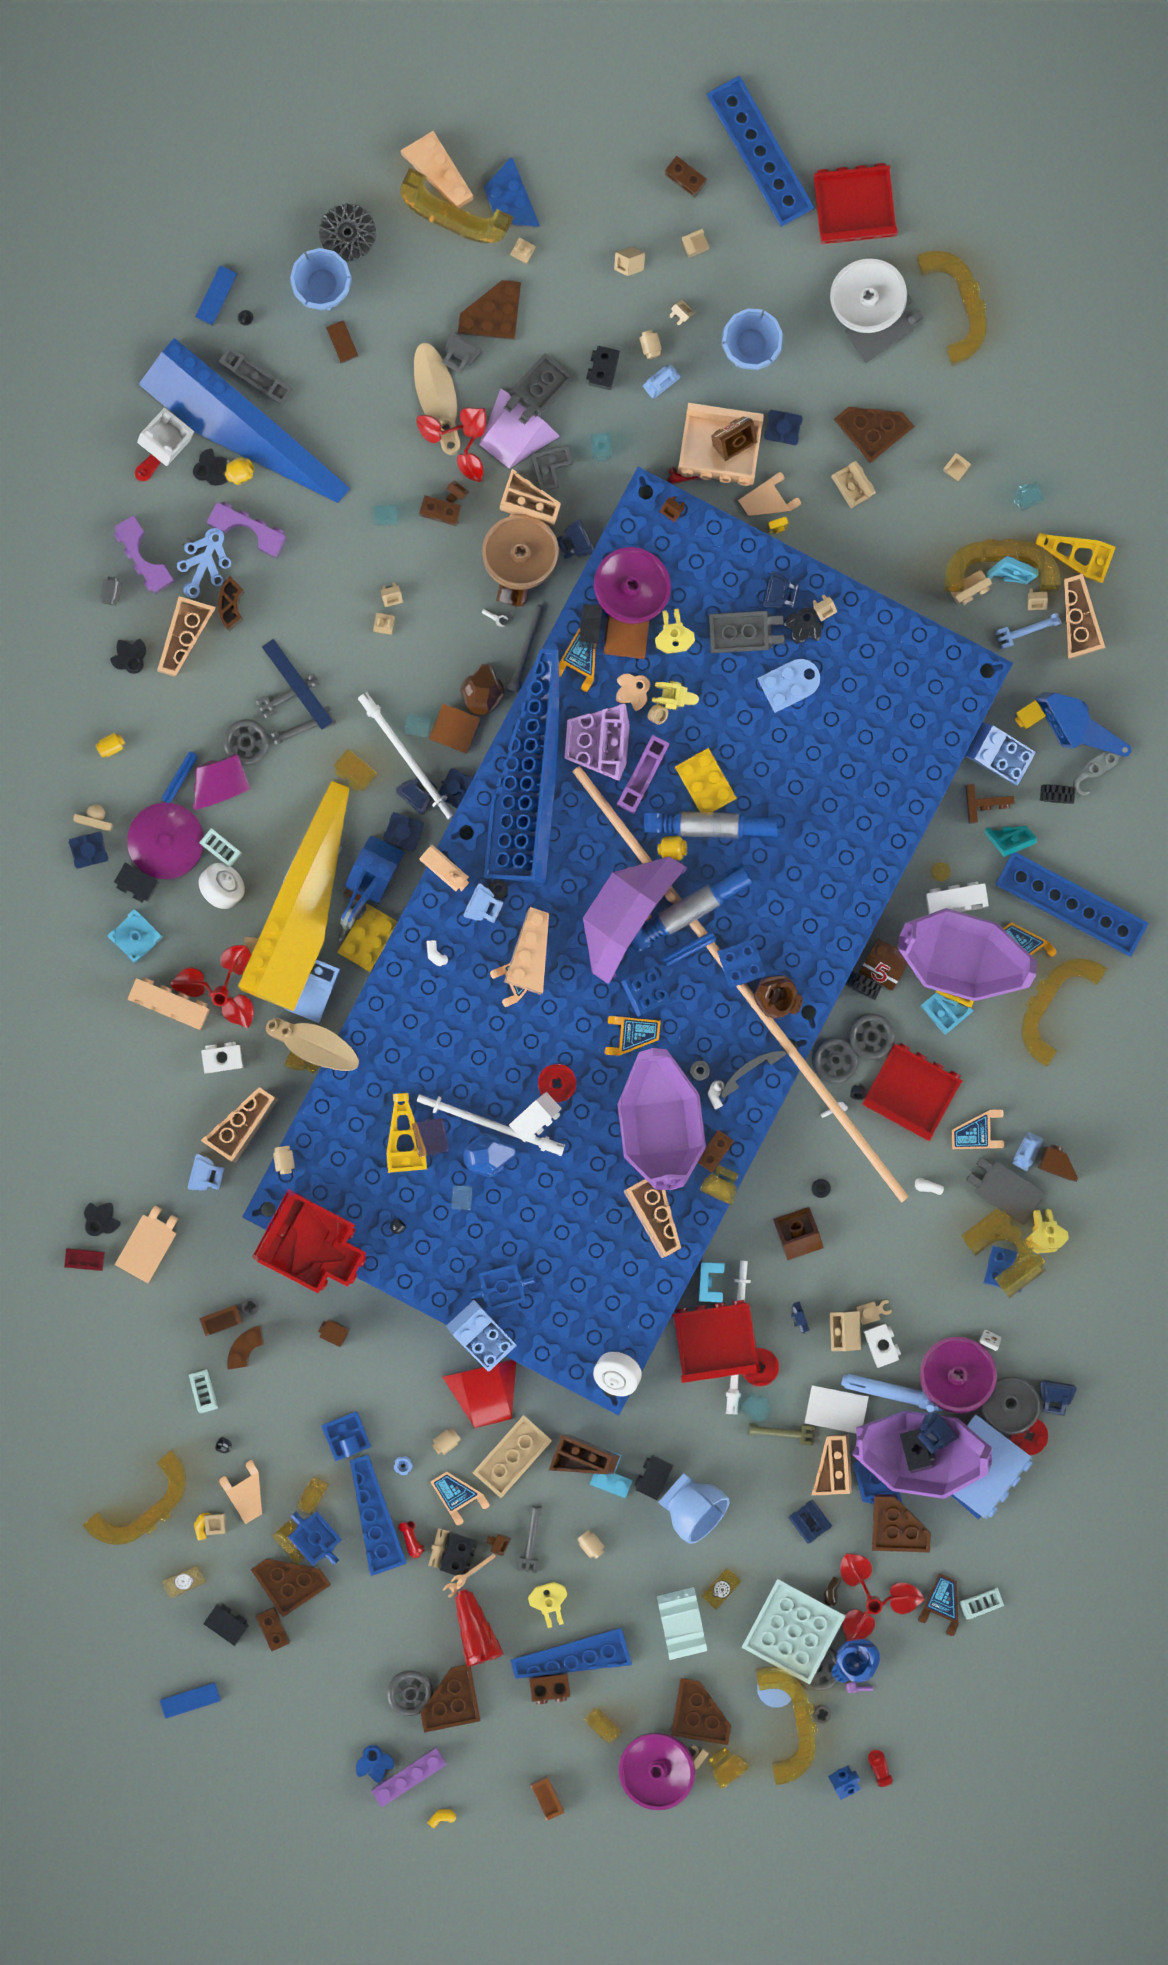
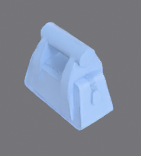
M669 364L651 376L643 385V388L654 399L674 384L681 376Z
M478 884L463 916L478 921L485 918L495 923L504 903L495 900L493 893L488 888ZM490 903H493L494 907L490 915L486 914Z
M1028 1132L1012 1164L1028 1171L1041 1148L1043 1139Z
M196 1154L188 1189L200 1191L212 1187L219 1190L225 1168L213 1166L214 1162L208 1157ZM212 1170L216 1171L213 1183L209 1182Z

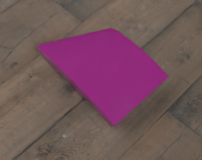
M233 754L220 761L211 760L196 767V783L194 784L195 803L193 804V809H202L250 790L238 754Z

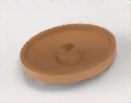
M513 515L501 519L490 528L483 541L482 559L488 574L499 584L511 589H530L542 584L552 575L558 563L559 547L555 534L548 525L532 516Z

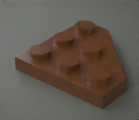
M501 280L462 311L459 317L458 334L515 340L521 282Z
M848 407L834 418L837 425L870 464L915 427L906 415L900 411L893 412Z
M875 1494L872 1551L930 1553L931 1532L894 1494Z
M267 1558L251 1569L282 1617H285L331 1585L320 1568Z
M465 1664L449 1669L420 1712L424 1733L481 1721L471 1667H467Z
M681 1678L671 1736L728 1745L731 1724L699 1680Z

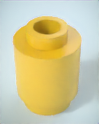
M113 732L99 740V743L95 746L101 757L104 758L106 756L110 757L124 749L122 745L125 742L120 734L116 735Z

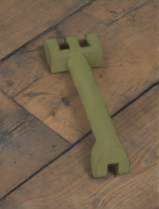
M749 1423L748 1435L756 1436L757 1434L800 1438L799 1444L813 1446V1441H806V1437L814 1438V1434L807 1433V1430L813 1431L815 1426L801 1425V1431L759 1427L757 1424Z

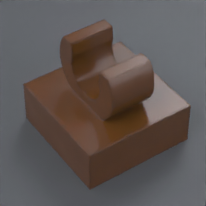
M455 480L446 488L451 492L446 500L451 503L455 502L457 498L463 500L469 494V491Z
M676 496L668 497L659 511L674 523L680 517L685 505L684 502L681 505L675 501Z
M498 1534L497 1538L489 1535L486 1543L493 1546L491 1552L503 1556L511 1538Z

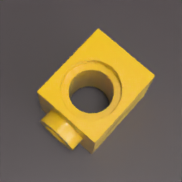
M1035 700L1016 712V718L1014 719L1020 728L1023 727L1026 730L1045 718L1046 715Z

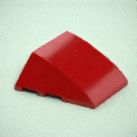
M507 1360L499 1362L489 1372L484 1367L442 1376L474 1428L512 1419L516 1361Z

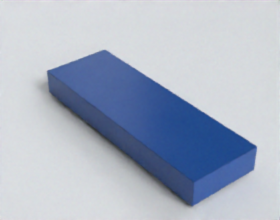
M221 265L219 266L195 316L197 319L212 326L214 325L238 275L236 272Z
M214 1682L161 1699L160 1703L165 1719L220 1702L221 1699Z

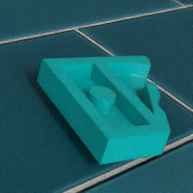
M1027 826L1002 827V830L991 831V827L985 828V835L1003 857L1037 843V837Z

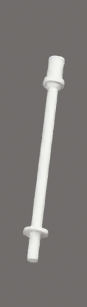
M368 692L365 695L362 694L358 700L366 709L368 717L375 718L435 801L432 806H439L447 819H451L454 814L445 803L448 797L446 795L442 797L439 795L380 714L381 707L375 704Z
M420 1094L418 1096L417 1102L434 1107L433 1113H436L437 1109L521 1139L511 1127L442 1103L439 1096L437 1100ZM547 1136L545 1138L536 1137L532 1141L527 1140V1142L538 1145L541 1151L547 1150L559 1156L562 1155L565 1144L550 1140Z
M740 1260L739 1279H734V1282L738 1283L737 1300L745 1301L746 1283H751V1280H746L748 1261ZM739 1375L731 1376L730 1389L726 1392V1414H738L739 1397H741V1393L738 1390Z

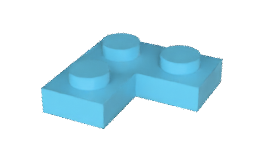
M614 1471V1474H593L590 1485L626 1498L632 1480L618 1475Z

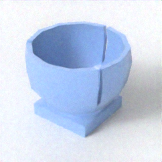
M323 248L306 251L307 258L303 253L293 264L290 283L294 296L308 308L331 311L332 307H336L349 293L352 275L348 263L335 251Z
M748 308L734 314L723 328L722 347L727 358L735 364V367L759 370L771 365L782 351V330L777 319L766 311L762 315L763 310Z
M684 1473L658 1502L670 1511L673 1529L689 1544L696 1543L707 1536L725 1515L724 1513H726L730 1504L728 1496L721 1489L713 1484L696 1483Z

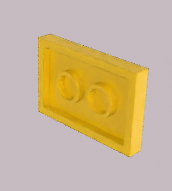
M709 748L675 766L676 771L701 813H712L737 799Z
M366 903L364 915L359 920H356L337 953L371 972L397 921Z

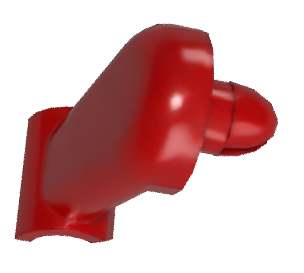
M152 454L149 455L136 467L135 477L139 481H148L162 462Z
M672 467V470L669 468L670 477L666 479L671 484L695 479L702 480L698 476L684 477L681 474H677L674 467Z
M413 1521L400 1523L398 1528L403 1532L408 1554L412 1558H419L425 1549H422L424 1546L420 1545L413 1531L415 1523Z
M880 1750L871 1751L868 1755V1762L877 1777L878 1786L887 1787L892 1784L893 1779L891 1774L889 1775L885 1755Z

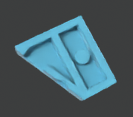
M1006 556L986 572V578L989 577L992 580L993 576L1004 577L1003 581L1028 584L1038 576L1039 569L1020 562L1013 557Z
M937 993L921 1005V1008L944 1035L973 1012L971 1008H966L958 1004V1002L948 1000Z

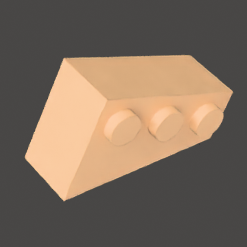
M512 469L500 503V510L513 515L532 516L541 520L546 525L554 527L561 503L543 490L531 484L532 482L524 479Z
M849 1434L827 1436L811 1496L850 1494L852 1492Z

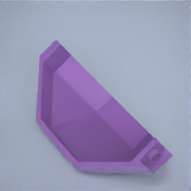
M666 857L611 874L583 917L592 973L608 984L612 978L617 976L615 972L629 945L656 904L679 875L684 874L687 867L672 859V857Z
M948 908L905 923L899 936L898 949L924 987L968 1000L978 1001L1029 988L1037 974V961L996 922Z
M651 1048L639 1052L618 1102L624 1158L656 1190H673L685 1185L706 1148L700 1096L667 1049Z
M905 1410L856 1427L857 1441L852 1455L892 1491L945 1499L988 1475L992 1465V1447L958 1418L941 1416L957 1435V1439L948 1446L937 1449L934 1452L936 1461L933 1462V1468L911 1473L908 1469L900 1434L919 1429L927 1413ZM917 1446L918 1450H916L915 1452L920 1454V1450H922L923 1448Z

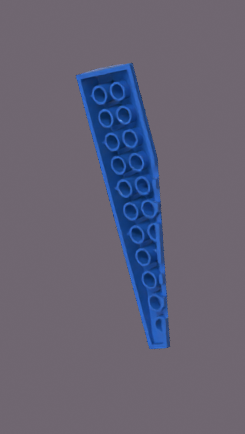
M173 338L140 381L139 385L195 433L336 503H339L350 490L345 483L176 338Z
M539 650L532 672L533 678L526 690L528 694L520 709L522 710L520 719H517L508 747L509 753L507 759H504L502 767L504 769L501 778H498L496 784L498 788L496 794L492 797L484 870V878L546 883L558 748V650Z

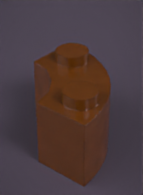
M231 576L228 577L221 587L218 598L219 616L229 632L243 620L239 613L238 605L240 598L245 593Z
M262 1325L248 1329L234 1341L228 1354V1370L248 1366L251 1352L256 1347L264 1344Z

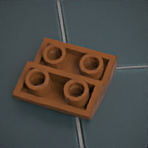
M608 616L604 654L645 659L649 621L630 624Z
M442 703L428 739L467 754L481 718Z

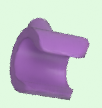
M854 1681L845 1683L848 1693L873 1691V1686L856 1687Z

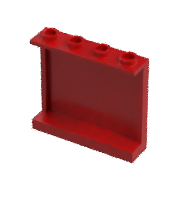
M878 163L874 167L869 168L866 165H859L855 169L850 170L847 167H840L836 171L829 172V169H821L814 173L821 245L897 237L890 165L886 166L885 163Z
M901 1042L899 1045L894 1044L861 1105L919 1137L930 1141L963 1080L959 1079L961 1075L952 1070L949 1073L944 1071L943 1065L935 1061L933 1063L926 1061L927 1057L919 1052L913 1054L909 1051L910 1047Z
M744 1300L732 1301L733 1305L726 1306L724 1302L714 1304V1308L707 1309L706 1305L697 1306L695 1311L688 1312V1308L677 1309V1313L672 1314L675 1321L682 1368V1383L760 1371L750 1303H744Z

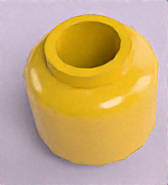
M239 457L226 465L227 471L225 476L229 482L241 485L253 477V472H255L254 466L248 458Z
M666 836L662 838L661 844H658V854L662 855V858L672 857V859L680 861L687 855V843L680 836Z

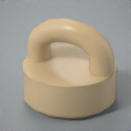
M660 704L654 705L649 710L647 717L653 723L661 725L668 717V709Z

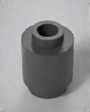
M108 576L107 580H103L100 596L102 598L101 603L116 606L117 601L120 599L122 588L119 578Z
M697 1061L692 1064L690 1074L695 1080L701 1081L709 1076L710 1068L706 1062ZM702 1067L704 1069L703 1074H698L696 1069Z

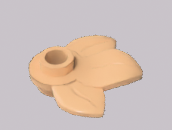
M623 674L617 678V682L622 687L617 692L616 701L619 703L631 702L635 711L640 710L647 702L646 693L650 689L649 679L643 675L635 677L631 674ZM638 682L643 683L642 689L637 687Z

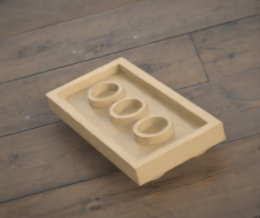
M523 1415L472 1473L502 1498L552 1440Z

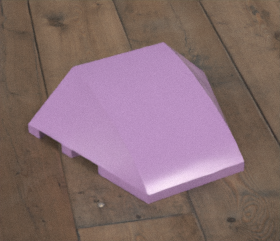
M500 389L479 445L510 469L560 436L539 416L535 417L533 415L525 425L521 423L519 418L526 409L518 403L509 413L504 409V406L511 396L506 391Z
M620 704L613 708H606L599 712L568 719L565 759L620 781L627 764L630 727L626 704Z

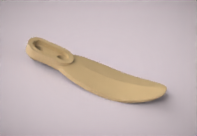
M422 343L416 349L414 357L416 391L425 415L436 418L441 423V430L444 431L443 426L448 425L450 428L456 427V392L451 375L446 365L442 363L443 359L432 345ZM457 430L441 435L440 443L444 453L448 455L458 453L461 444ZM453 443L455 446L450 449L448 444Z
M272 1018L266 1025L267 1034L284 1042L291 1052L309 1063L340 1071H351L359 1065V1059L354 1050L338 1035L324 1027L308 1023L291 1024L279 1018Z

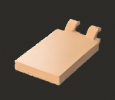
M156 1205L153 1207L149 1217L143 1214L115 1263L116 1266L146 1283L150 1282L177 1233L173 1231V1228L179 1219L171 1215L166 1224L158 1220L157 1217L162 1209Z

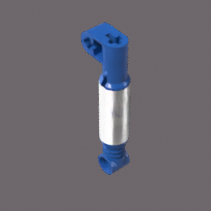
M680 812L675 814V816L673 814H670V816L665 814L664 816L661 813H644V833L662 834L663 832L668 833L669 831V833H673L674 831L675 834L682 837L742 838L744 835L762 838H780L781 818L747 817L740 813L718 814L713 812Z
M743 863L731 868L726 872V877L717 883H710L684 898V900H680L679 903L677 902L656 915V918L653 920L654 922H649L650 925L647 923L645 924L646 927L642 926L631 942L635 951L640 952L653 943L652 940H657L656 937L661 938V935L669 936L675 933V931L677 932L680 928L682 929L685 925H689L722 905L725 899L753 884V880Z

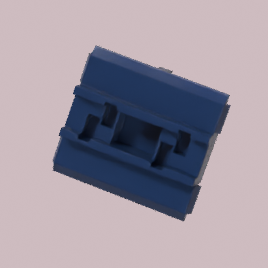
M770 409L767 429L764 434L765 440L796 446L799 440L798 435L800 425H802V416Z
M454 768L450 769L446 779L441 781L442 786L438 793L441 797L446 795L448 798L445 802L458 808L473 778L460 773Z
M393 812L389 819L387 830L384 833L383 841L414 852L424 823Z
M101 831L69 839V846L76 869L108 861Z
M800 1301L794 1302L792 1305L794 1312L791 1313V1317H795L796 1320L794 1326H799L801 1332L805 1334V1332L810 1331Z
M814 1500L808 1501L788 1517L807 1544L813 1542L818 1536L832 1527Z

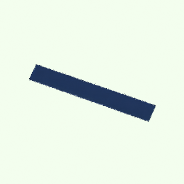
M272 639L262 646L321 730L333 723V720L275 640Z

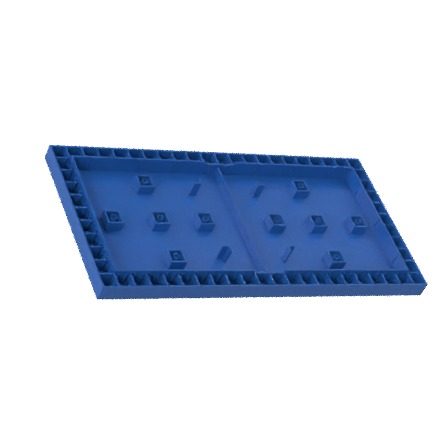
M637 467L542 649L558 650L559 662L561 661L577 631L581 628L583 604L601 606L594 591V577L598 566L610 553L626 547L644 549L655 555L663 563L669 574L671 591L669 600L662 611L667 610L669 624H675L674 609L679 608L681 623H683V627L694 632L695 642L684 652L666 654L657 649L655 638L663 631L664 625L663 613L661 611L656 617L649 620L645 659L604 654L607 620L610 615L602 608L598 649H595L594 681L588 692L581 690L586 676L566 666L563 674L559 677L557 765L546 883L503 880L508 886V892L501 899L494 898L504 903L495 923L485 918L481 921L465 918L463 914L477 885L482 884L489 889L490 883L496 880L484 878L491 800L493 795L496 794L498 788L496 784L498 778H501L504 769L502 767L504 759H507L511 737L517 719H520L522 710L520 709L528 694L526 690L533 678L534 662L437 846V849L450 861H453L469 877L467 879L469 884L463 891L459 889L456 892L431 869L426 867L338 1034L358 1056V1067L351 1071L320 1068L279 1146H290V1150L293 1152L295 1169H291L292 1173L280 1175V1171L276 1172L273 1157L242 1218L266 1230L274 1214L272 1216H265L262 1213L261 1208L264 1203H273L276 1212L288 1189L306 1197L310 1201L355 1224V1233L346 1242L366 1252L365 1263L362 1267H358L356 1278L445 1325H448L475 1300L517 1345L506 1357L618 1416L630 1395L607 1396L604 1393V1390L596 1383L593 1375L599 1358L607 1352L626 1354L637 1362L642 1373L800 1069L788 1054L772 1065L767 1060H764L735 1081L739 1086L738 1089L725 1098H722L720 1094L719 1098L723 1106L714 1109L708 1097L709 1088L714 1081L721 1080L726 1085L734 1073L749 1061L767 1053L784 1051V1049L736 986L729 988L723 968L706 946L669 966L665 964L664 956L699 938L690 925H685V927L680 928V930L675 931V933L669 936L661 935V938L656 937V941L652 940L653 943L640 952H636L632 944H630L615 972L617 976L612 978L609 984L592 973L583 917L613 872L641 865L642 862L572 771L579 766L583 769L652 861L662 859V855L658 854V844H661L662 838L679 835L675 834L674 831L673 833L668 831V833L663 832L662 834L644 833V813H661L664 816L665 814L669 816L673 814L675 816V814L680 812L700 813L675 766L707 748L711 751L737 798L713 813H740L747 817L781 818L780 838H762L744 835L742 838L680 836L687 843V855L678 862L687 867L684 874L679 875L672 884V887L680 898L684 900V898L710 883L715 884L726 877V872L743 863L753 880V884L725 899L722 905L697 920L707 933L713 932L715 934V943L720 950L754 939L766 973L765 977L785 975L793 981L798 991L797 994L803 997L800 1011L795 1015L788 1013V1015L782 1018L773 1019L787 1038L797 1043V1051L806 1060L1013 665V662L640 467ZM642 487H650L653 491V496L649 499H642L639 496V490ZM673 496L677 497L675 501L678 504L685 503L684 510L675 523L659 512L668 497L672 498ZM772 571L783 575L789 580L790 584L799 585L794 608L787 607V605L777 609L762 608L769 574ZM791 589L786 590L784 599L788 600ZM822 595H825L827 598L830 596L837 609V613L823 621H820L818 617L816 618L822 628L818 641L808 636L804 642L796 644L792 638V629L786 628L784 625H771V636L784 635L785 644L772 645V648L765 651L711 654L709 614L767 611V614L770 613V616H783L785 623L786 618L790 614L798 613L804 607L814 609L813 601L816 600L817 603L823 601ZM805 614L803 618L805 620H809L811 616L809 614ZM675 641L672 645L676 647L679 643ZM796 659H805L812 662L820 674V683L817 690L812 695L774 713L757 678ZM990 665L994 669V674L991 678H984L981 675L980 669L982 666ZM806 669L804 677L811 680L815 677V673L812 669ZM623 674H631L635 677L643 675L650 681V689L646 693V704L640 710L635 711L631 702L625 703L630 727L627 764L620 781L565 759L567 720L624 704L616 701L617 692L622 687L617 682V678ZM638 682L637 687L642 689L643 683ZM656 682H680L681 686L687 688V692L697 694L699 698L697 704L684 705V707H677L676 710L668 709V717L661 725L653 723L647 717L649 710L654 705H657V703L652 702V698H662L663 689L655 687ZM652 735L670 745L638 808L633 814L617 806V803L634 773ZM465 826L471 827L474 831L473 837L469 840H463L459 834L461 828ZM500 885L495 886V892H501L502 887ZM664 895L650 913L652 918L645 921L643 926L646 927L645 924L647 923L650 925L649 922H654L653 920L656 918V915L674 904L668 901ZM490 903L486 914L490 915L494 907L493 903ZM532 907L549 913L543 993L540 995L527 990L517 1003L504 1007L502 1001L513 996V991L510 984L504 982L505 974L492 979L490 972L511 962L528 909ZM436 940L437 951L448 957L446 965L437 966L429 960L427 941ZM654 966L671 1001L643 1015L637 1016L621 981ZM762 978L746 983L754 994ZM808 1005L815 1009V1016L810 1020L804 1019L801 1015L802 1008ZM616 1016L661 1021L659 1040L619 1056L606 1055V1047L619 1048L621 1025L608 1024V1017ZM651 1048L667 1049L699 1093L706 1146L717 1130L734 1140L713 1173L697 1163L683 1187L665 1190L681 1248L662 1259L624 1193V1190L645 1178L624 1158L618 1112L619 1099L639 1052ZM697 1061L706 1062L710 1068L709 1076L701 1081L695 1080L690 1074L692 1064ZM553 1064H562L570 1068L576 1078V1089L573 1095L568 1100L560 1103L556 1102L562 1108L559 1111L560 1116L556 1120L551 1118L553 1122L549 1126L544 1125L542 1127L544 1131L541 1134L535 1133L536 1137L545 1138L547 1136L550 1140L565 1144L561 1156L547 1150L541 1151V1148L536 1144L524 1142L522 1139L437 1109V1112L433 1113L434 1107L417 1102L419 1094L437 1100L439 1096L442 1103L510 1127L509 1124L542 1096L538 1088V1078L544 1068ZM698 1067L696 1071L698 1074H703L704 1069ZM560 1078L557 1080L553 1079L552 1087L555 1089L556 1087L561 1088L562 1080ZM408 1093L409 1095L408 1102L426 1151L427 1169L388 1173L386 1153L394 1107L393 1094ZM405 1101L398 1102L399 1105H403L405 1103ZM407 1115L398 1116V1130L410 1129ZM483 1133L496 1135L502 1142H508L515 1146L516 1157L506 1163L504 1170L495 1177L487 1178L473 1173L464 1164L463 1153L465 1147ZM408 1134L400 1135L397 1140V1150L400 1152L412 1151L414 1149L412 1137ZM395 1217L399 1218L407 1226L406 1230L401 1234H394L390 1229L391 1222ZM517 1264L518 1272L522 1278L534 1276L533 1279L527 1281L535 1280V1283L524 1285L525 1302L488 1311L483 1296L471 1300L470 1296L476 1294L470 1295L469 1291L480 1289L479 1273Z

